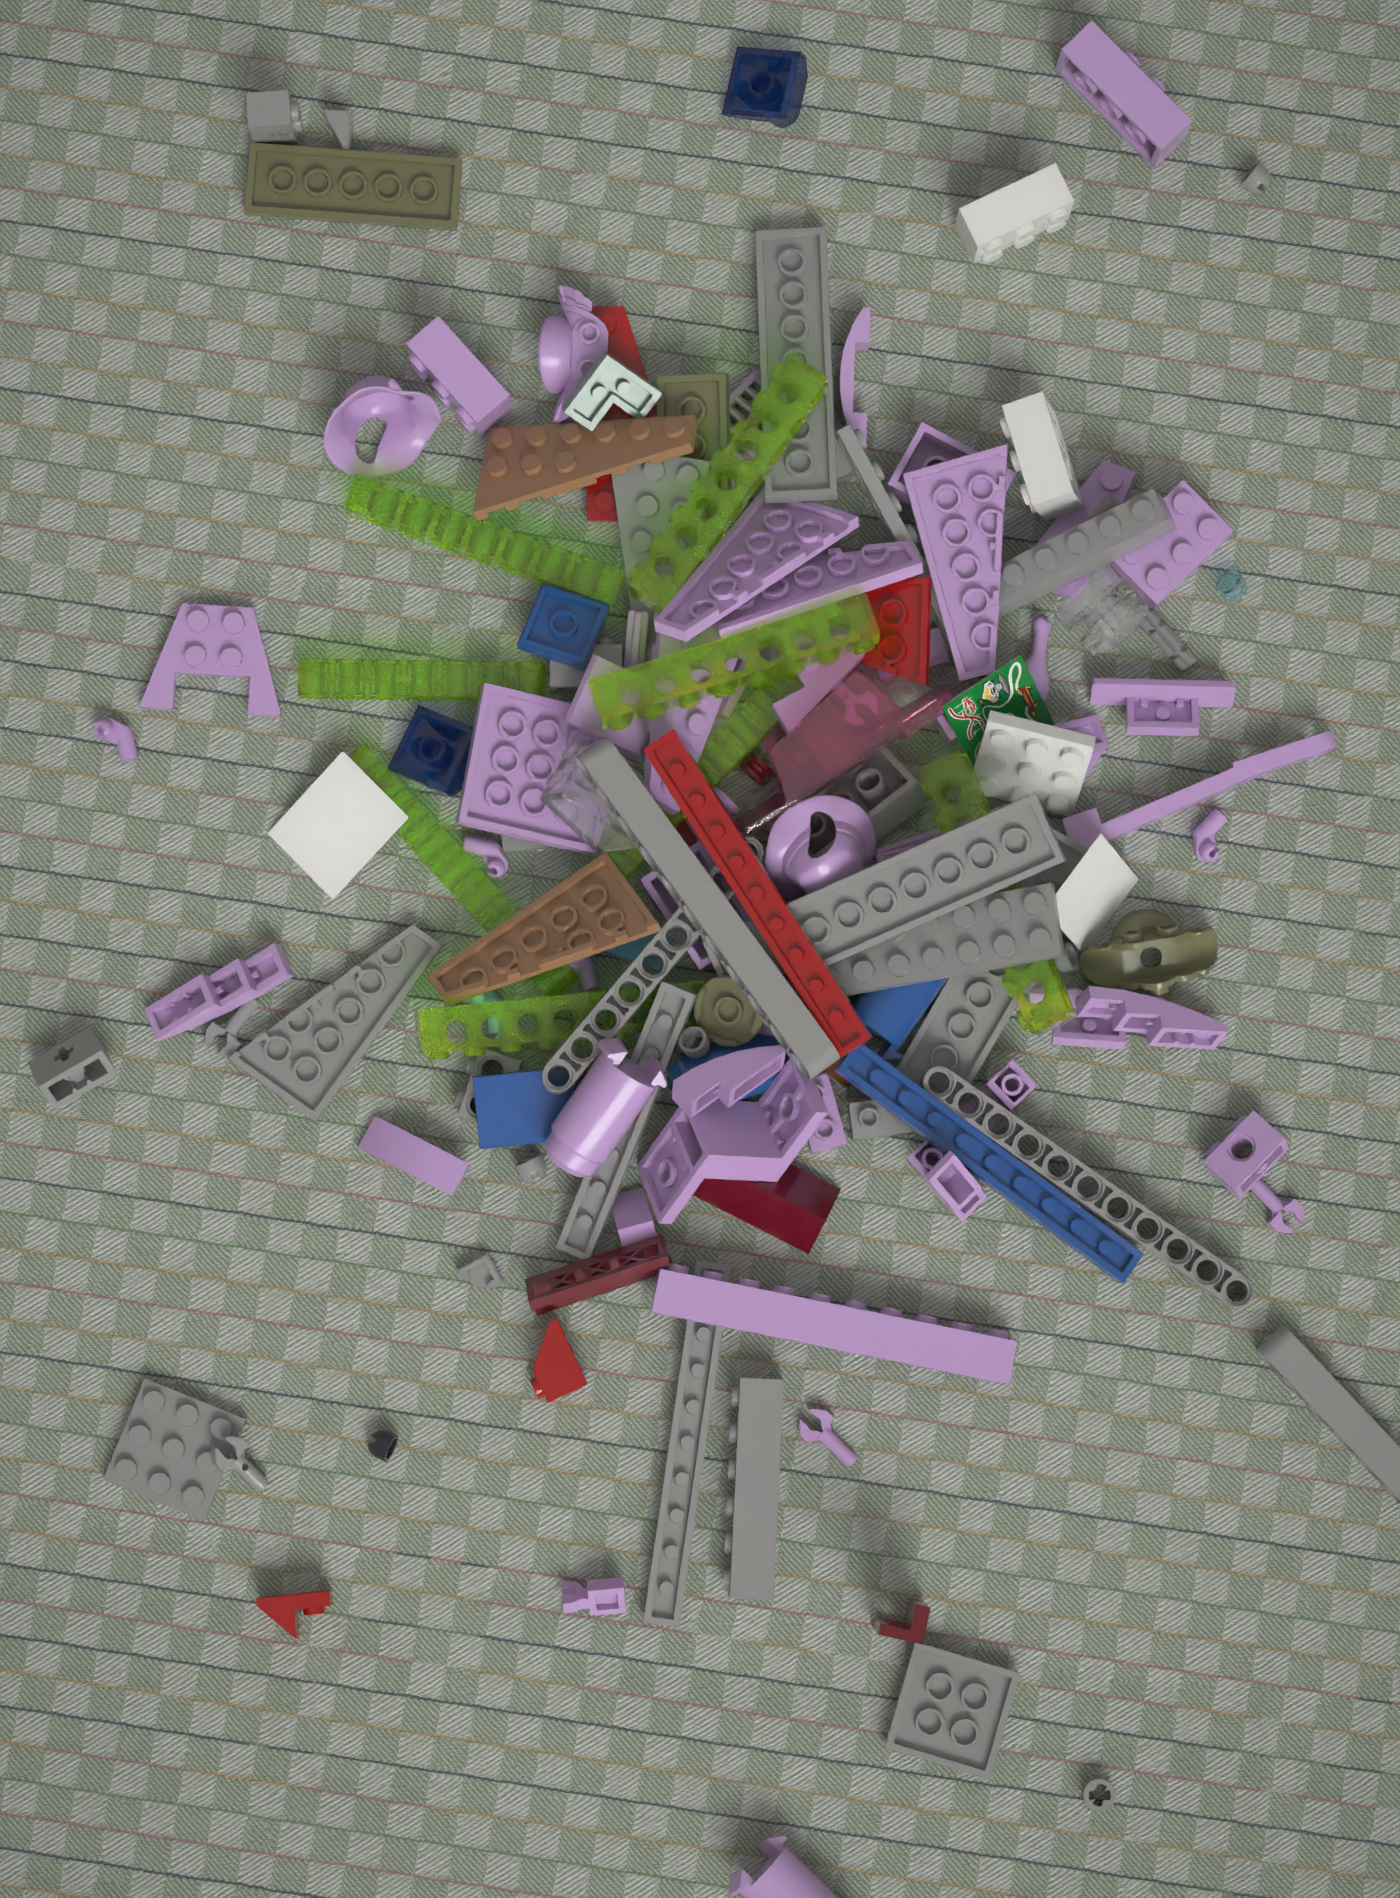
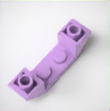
M1012 1059L980 1091L1010 1112L1037 1085ZM974 1096L960 1108L963 1113L970 1114L975 1110L976 1100ZM994 1114L990 1117L988 1121L989 1130L1003 1118L1001 1115ZM925 1140L906 1159L924 1177L946 1154Z

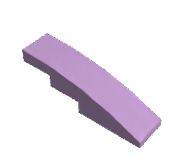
M273 943L246 961L237 958L210 976L201 973L148 1006L144 1011L156 1039L162 1041L226 1014L248 1001L265 994L294 977L281 946Z
M1088 986L1075 1003L1077 1016L1111 1018L1113 1031L1146 1033L1148 1046L1214 1050L1228 1033L1227 1025L1195 1010L1157 997L1127 990Z

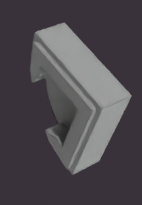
M488 1252L456 1269L462 1279L479 1288H497L505 1284Z

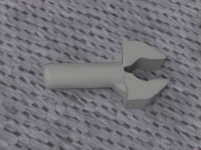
M255 998L240 1006L226 1024L217 1025L212 1022L206 1029V1047L210 1048L217 1036L228 1033L227 1044L220 1050L217 1056H229L238 1051L242 1044L238 1042L237 1032L259 1006L258 999Z
M221 1435L232 1446L231 1452L233 1457L224 1456L216 1447L211 1445L212 1463L223 1472L228 1468H235L258 1491L265 1489L268 1485V1480L245 1458L244 1451L249 1445L237 1435Z

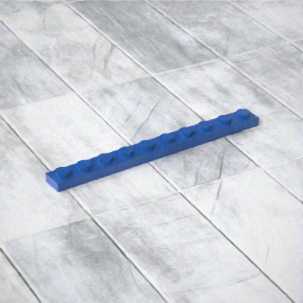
M864 1044L842 1057L834 1069L837 1074L943 1153L947 1154L949 1151L954 1153L970 1173L1119 1284L1125 1283L1144 1253Z

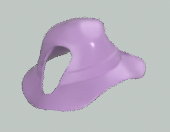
M380 375L366 377L356 382L347 390L343 402L333 411L328 419L324 432V448L328 458L339 469L349 475L362 478L393 475L405 470L414 463L440 424L441 415L436 403L430 396L418 391H402L396 381L390 377ZM368 419H384L386 429L379 443L375 458L372 462L365 463L356 454L355 440L357 431Z
M821 795L805 799L783 812L772 826L767 842L764 868L781 895L789 900H795L806 895L804 892H813L871 866L876 847L875 832L871 820L858 804L842 797ZM815 812H823L829 815L834 822L835 840L828 852L818 858H811L808 855L811 815Z

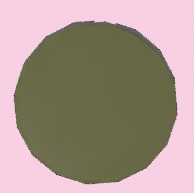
M726 973L711 979L699 990L694 1002V1017L710 1041L720 1046L736 1047L751 1041L761 1032L764 1025L763 1020L729 974Z

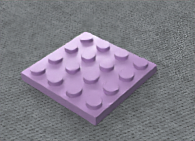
M489 683L481 685L455 824L591 856L597 854L606 806L579 770L574 757L599 740L564 721L572 703Z

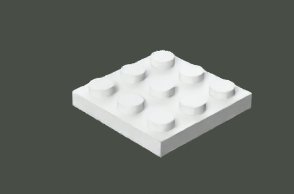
M990 710L968 791L1009 802H1015L1036 792L1043 810L1054 814L1072 816L1093 753L1096 737Z

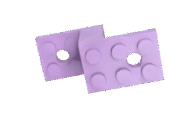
M789 1058L758 1102L737 1101L727 1108L721 1100H715L692 1118L678 1107L637 1165L638 1172L659 1224L673 1223L704 1178L777 1182L828 1114L814 1079L808 1080Z

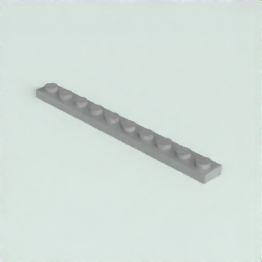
M695 1260L693 1275L702 1277L703 1270L724 1274V1281L730 1282L732 1265ZM686 1320L643 1623L678 1628L680 1626L723 1327Z

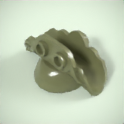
M1139 909L1127 914L1117 923L1110 941L1097 944L1094 947L1084 948L1080 952V966L1088 982L1093 986L1127 991L1140 988L1147 990L1148 995H1161L1169 992L1168 987L1174 983L1194 980L1202 974L1209 973L1214 968L1218 952L1217 936L1212 927L1204 929L1199 927L1194 929L1187 928L1184 930L1180 929L1167 914L1155 909ZM1156 947L1161 953V959L1158 964L1151 967L1142 964L1140 959L1142 951L1145 948Z

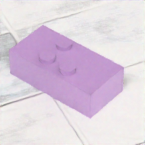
M1090 21L1061 49L1056 71L1155 169L1185 140L1192 120L1164 93L1165 87L1153 75L1148 77L1139 68L1140 62L1130 51L1125 50L1123 52L1093 21Z

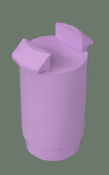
M619 1037L602 1039L598 1042L601 1049L600 1054L551 1125L552 1132L544 1142L549 1159L561 1169L576 1177L593 1175L599 1165L608 1160L657 1086L660 1085L664 1088L667 1086L660 1062L651 1055L644 1067H639L625 1057L628 1051Z
M786 1835L768 1836L757 1844L769 1858L751 1877L742 1868L730 1875L729 1895L731 1897L739 1893L743 1898H839L783 1844L788 1838Z

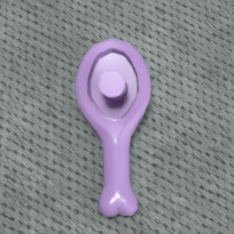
M1038 616L1033 621L1034 640L1032 652L1029 658L1025 660V663L1045 703L1050 690V678L1046 665V647L1052 623Z

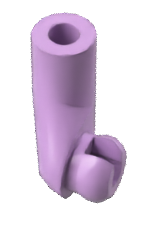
M466 835L463 852L480 855L487 867L486 873L492 878L502 877L508 870V859L500 844L494 840Z

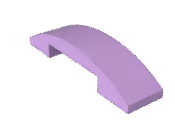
M863 307L849 331L843 349L839 372V404L843 425L845 427L850 424L852 430L858 428L865 441L867 435V413H853L855 350L868 351L870 308Z

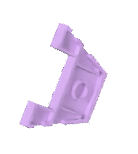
M836 602L730 637L732 643L735 644L763 628H767L802 686V689L773 703L771 707L787 736L798 728V725L815 710L824 697L847 676L865 655L864 649Z
M182 603L142 697L140 708L145 710L174 711L177 674L250 678L248 715L281 718V709L254 608Z

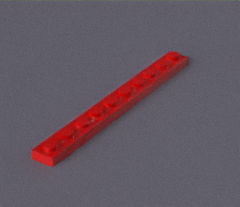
M672 729L642 749L819 1026L835 1046L840 1058L873 1038L677 731Z

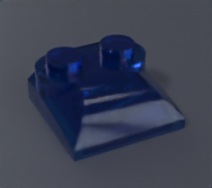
M737 47L722 115L739 119L770 122L778 128L792 125L799 117L808 79L806 56L799 51Z
M418 705L387 769L433 789L442 796L452 797L462 790L474 727Z

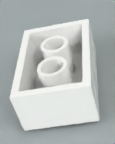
M1056 163L960 207L955 228L972 263L974 264L982 260L986 264L1002 256V250L1012 245L1016 249L1024 247L1034 241V235L1044 230L1050 234L1066 226V220L1069 219L1074 199Z
M1043 391L1002 405L1005 417L1000 418V424L1005 438H1009L1011 446L1015 448V450L1010 451V457L1015 471H1019L1022 480L1025 481L1024 484L1020 485V490L1025 504L1030 506L1032 513L1037 512L1044 521L1085 508L1055 409Z

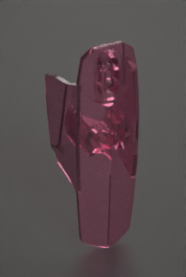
M855 666L842 680L843 683L834 692L830 691L815 710L788 735L779 722L764 737L763 745L772 765L778 785V792L734 819L743 836L747 837L780 817L787 809L822 791L884 750L898 738L902 740L909 737L944 713L942 707L953 698L949 689L945 685L935 687L908 705L899 707L866 674Z

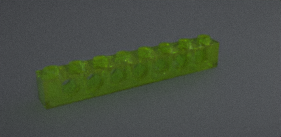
M793 354L786 364L780 362L770 378L773 382L767 391L761 390L755 396L750 406L752 412L747 419L743 420L741 418L735 424L730 433V437L733 439L725 449L720 447L715 452L709 463L712 468L705 478L699 476L693 483L689 491L691 497L685 506L678 505L668 521L671 525L665 534L659 533L653 539L648 548V552L651 554L643 564L638 562L631 570L627 581L630 582L628 584L629 594L658 614L661 613L723 538L827 392L828 377ZM783 393H791L797 399L791 404H784L778 400V397ZM764 421H770L776 425V428L772 432L765 433L760 431L757 426ZM742 450H751L756 454V457L751 461H742L737 457V454ZM724 478L732 479L736 483L729 490H722L716 484ZM702 507H710L715 511V514L711 518L702 519L696 515V512ZM681 536H690L695 540L694 544L688 548L679 547L675 542ZM663 564L674 568V572L667 577L657 575L655 570Z
M358 474L355 475L344 504L347 516L539 585L546 583L610 604L611 611H615L626 581V571L483 519L477 521L472 515Z
M867 593L590 679L588 680L589 692L602 730L610 728L611 731H617L632 724L631 721L645 717L646 720L659 718L667 713V709L680 706L681 709L694 707L701 703L702 698L715 695V698L729 696L736 692L735 688L749 684L750 687L764 685L771 680L770 677L784 673L785 676L799 674L806 669L805 666L819 662V665L834 663L840 659L839 655L851 651L855 655L866 653L875 648L874 644L879 643L880 631ZM834 626H843L849 631V634L843 639H837L830 634L829 630ZM806 636L811 638L815 644L808 650H802L794 642L799 637ZM772 647L778 650L780 656L775 660L768 661L761 657L760 652L764 648ZM732 658H738L745 663V667L740 671L733 672L727 669L725 664ZM697 669H704L711 676L707 681L699 683L695 682L690 675ZM662 680H670L676 687L672 692L664 694L656 689V685ZM627 691H635L640 694L641 699L637 703L629 705L621 700V696Z
M957 750L920 767L924 778L920 779L921 787L928 799L933 798L937 811L933 812L942 832L945 830L947 832L961 826L967 819L974 820L992 812L967 753ZM954 786H959L961 789L959 801L949 804L947 800L948 791ZM1019 881L1002 890L1004 892L1023 888V885ZM1054 959L1032 962L1024 970H1019L1016 965L1004 967L1006 976L1002 978L1003 984L1009 996L1016 997L1020 1007L1016 1014L1025 1031L1029 1030L1031 1034L1039 1036L1078 1018ZM1041 984L1045 990L1044 998L1041 1002L1034 1004L1030 999V991L1035 985Z
M702 979L671 982L697 994L706 984L705 980ZM660 984L641 1005V1018L634 1023L628 1021L614 1038L619 1037L620 1040L629 1039V1032L641 1031L643 1029ZM636 986L622 987L619 990L620 998L627 1003L635 1002L640 996ZM610 989L414 1010L418 1053L428 1054V1060H440L450 1058L449 1051L464 1050V1056H476L486 1054L485 1047L500 1046V1052L522 1050V1043L536 1042V1048L557 1047V1040L568 1039ZM694 1005L684 1030L694 1026L700 1027L694 1017ZM566 1010L571 1016V1023L567 1029L560 1031L554 1025V1016L558 1011ZM606 1012V1021L601 1026H598L599 1029L608 1031L616 1025L615 1017L609 1012ZM529 1013L535 1019V1028L531 1033L523 1034L518 1028V1020L522 1015ZM490 1017L495 1018L500 1026L498 1034L493 1038L485 1037L482 1032L483 1022ZM454 1021H458L464 1029L462 1038L457 1042H451L446 1037V1028ZM577 1040L575 1043H573V1045L586 1044L589 1042L586 1040Z

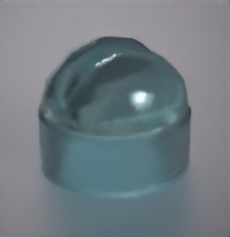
M1234 570L1224 573L1216 583V591L1228 602L1242 600L1241 597L1248 590L1245 579L1239 572Z

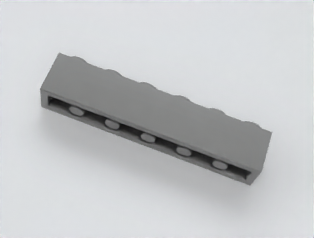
M1152 488L1003 562L1001 568L999 617L1177 530L1164 498Z
M740 1377L739 1385L732 1384L731 1406L738 1407V1421H730L729 1443L737 1444L736 1458H729L728 1480H735L734 1494H727L726 1516H733L732 1531H725L724 1553H731V1568H723V1590H730V1598L774 1600L783 1379Z

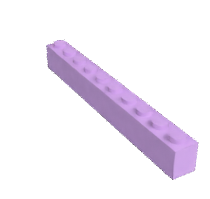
M671 1263L667 1266L666 1270L660 1268L657 1271L649 1311L651 1313L1001 1384H1009L1017 1341L1008 1339L1009 1332L988 1328L986 1335L972 1332L974 1325L952 1321L951 1327L937 1325L938 1318L917 1314L916 1320L902 1318V1310L881 1307L880 1313L867 1311V1303L846 1299L845 1306L830 1303L832 1296L810 1292L809 1299L795 1296L796 1289L775 1285L774 1291L759 1289V1281L739 1278L738 1284L724 1281V1274L703 1270L702 1277L688 1274L689 1267Z

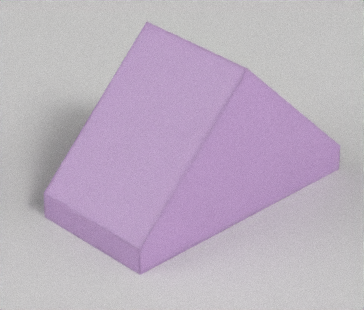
M641 1187L618 1194L612 1207V1212L622 1247L656 1236L644 1188Z

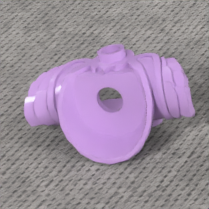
M560 285L556 286L557 296L564 316L550 315L545 319L541 327L538 346L539 370L543 384L547 391L553 394H561L553 412L554 416L551 423L573 421V418L564 413L561 407L604 351L608 353L609 341L606 325L599 318L591 314L593 303L579 290H574L570 286Z

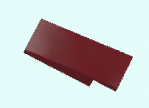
M790 1164L777 1182L704 1178L693 1196L809 1254L841 1189Z

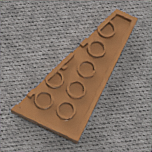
M695 415L599 421L593 431L579 422L489 428L473 514L476 520L479 521L488 518V512L504 507L507 508V511L520 508V502L538 496L545 500L595 484L597 483L596 478L613 472L616 477L629 473L628 468L647 462L654 465L692 453L698 427Z
M605 852L426 976L446 1005L450 1006L660 932L662 929Z

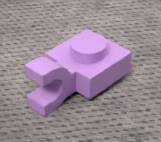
M623 1577L587 1580V1588H583L582 1585L575 1581L562 1582L563 1597H566L563 1598L564 1613L577 1612L580 1609L588 1608L590 1616L627 1613Z

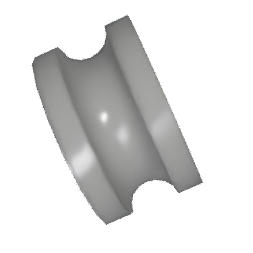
M1094 1777L1084 1784L1082 1798L1091 1810L1097 1812L1106 1811L1114 1804L1116 1791L1107 1779ZM1097 1784L1105 1785L1104 1791L1109 1790L1108 1798H1103L1101 1804H1094L1095 1799L1093 1797L1089 1798L1090 1790H1096Z

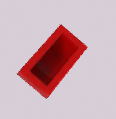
M558 1318L549 1322L532 1369L535 1377L529 1379L537 1398L540 1399L545 1396L547 1403L588 1384Z

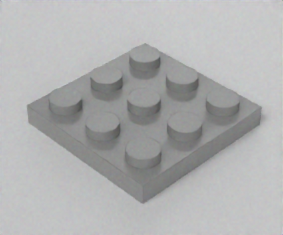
M144 1378L103 1480L205 1521L225 1473L212 1463L211 1445L216 1447L224 1456L231 1457L232 1446L221 1435L231 1434L240 1437L247 1418Z
M914 1643L884 1748L990 1780L1021 1673L924 1643L923 1645Z

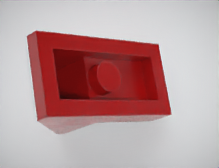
M331 1589L256 1598V1604L258 1608L291 1636L298 1639L300 1634L297 1609H303V1615L325 1613V1606L333 1605V1595Z

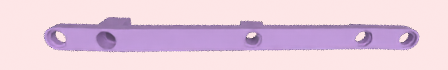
M1332 731L1323 732L1232 762L1228 770L1103 824H1101L1097 809L1093 808L1063 818L1059 825L1062 834L1089 849L1100 833L1108 842L1113 841L1264 774L1329 753L1338 747Z

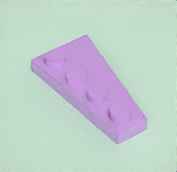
M1103 460L1080 488L1085 508L1057 517L1035 546L1086 522L1103 498L1110 492L1121 503L1126 502L1137 478L1136 472ZM1094 571L1052 591V593L1080 603Z

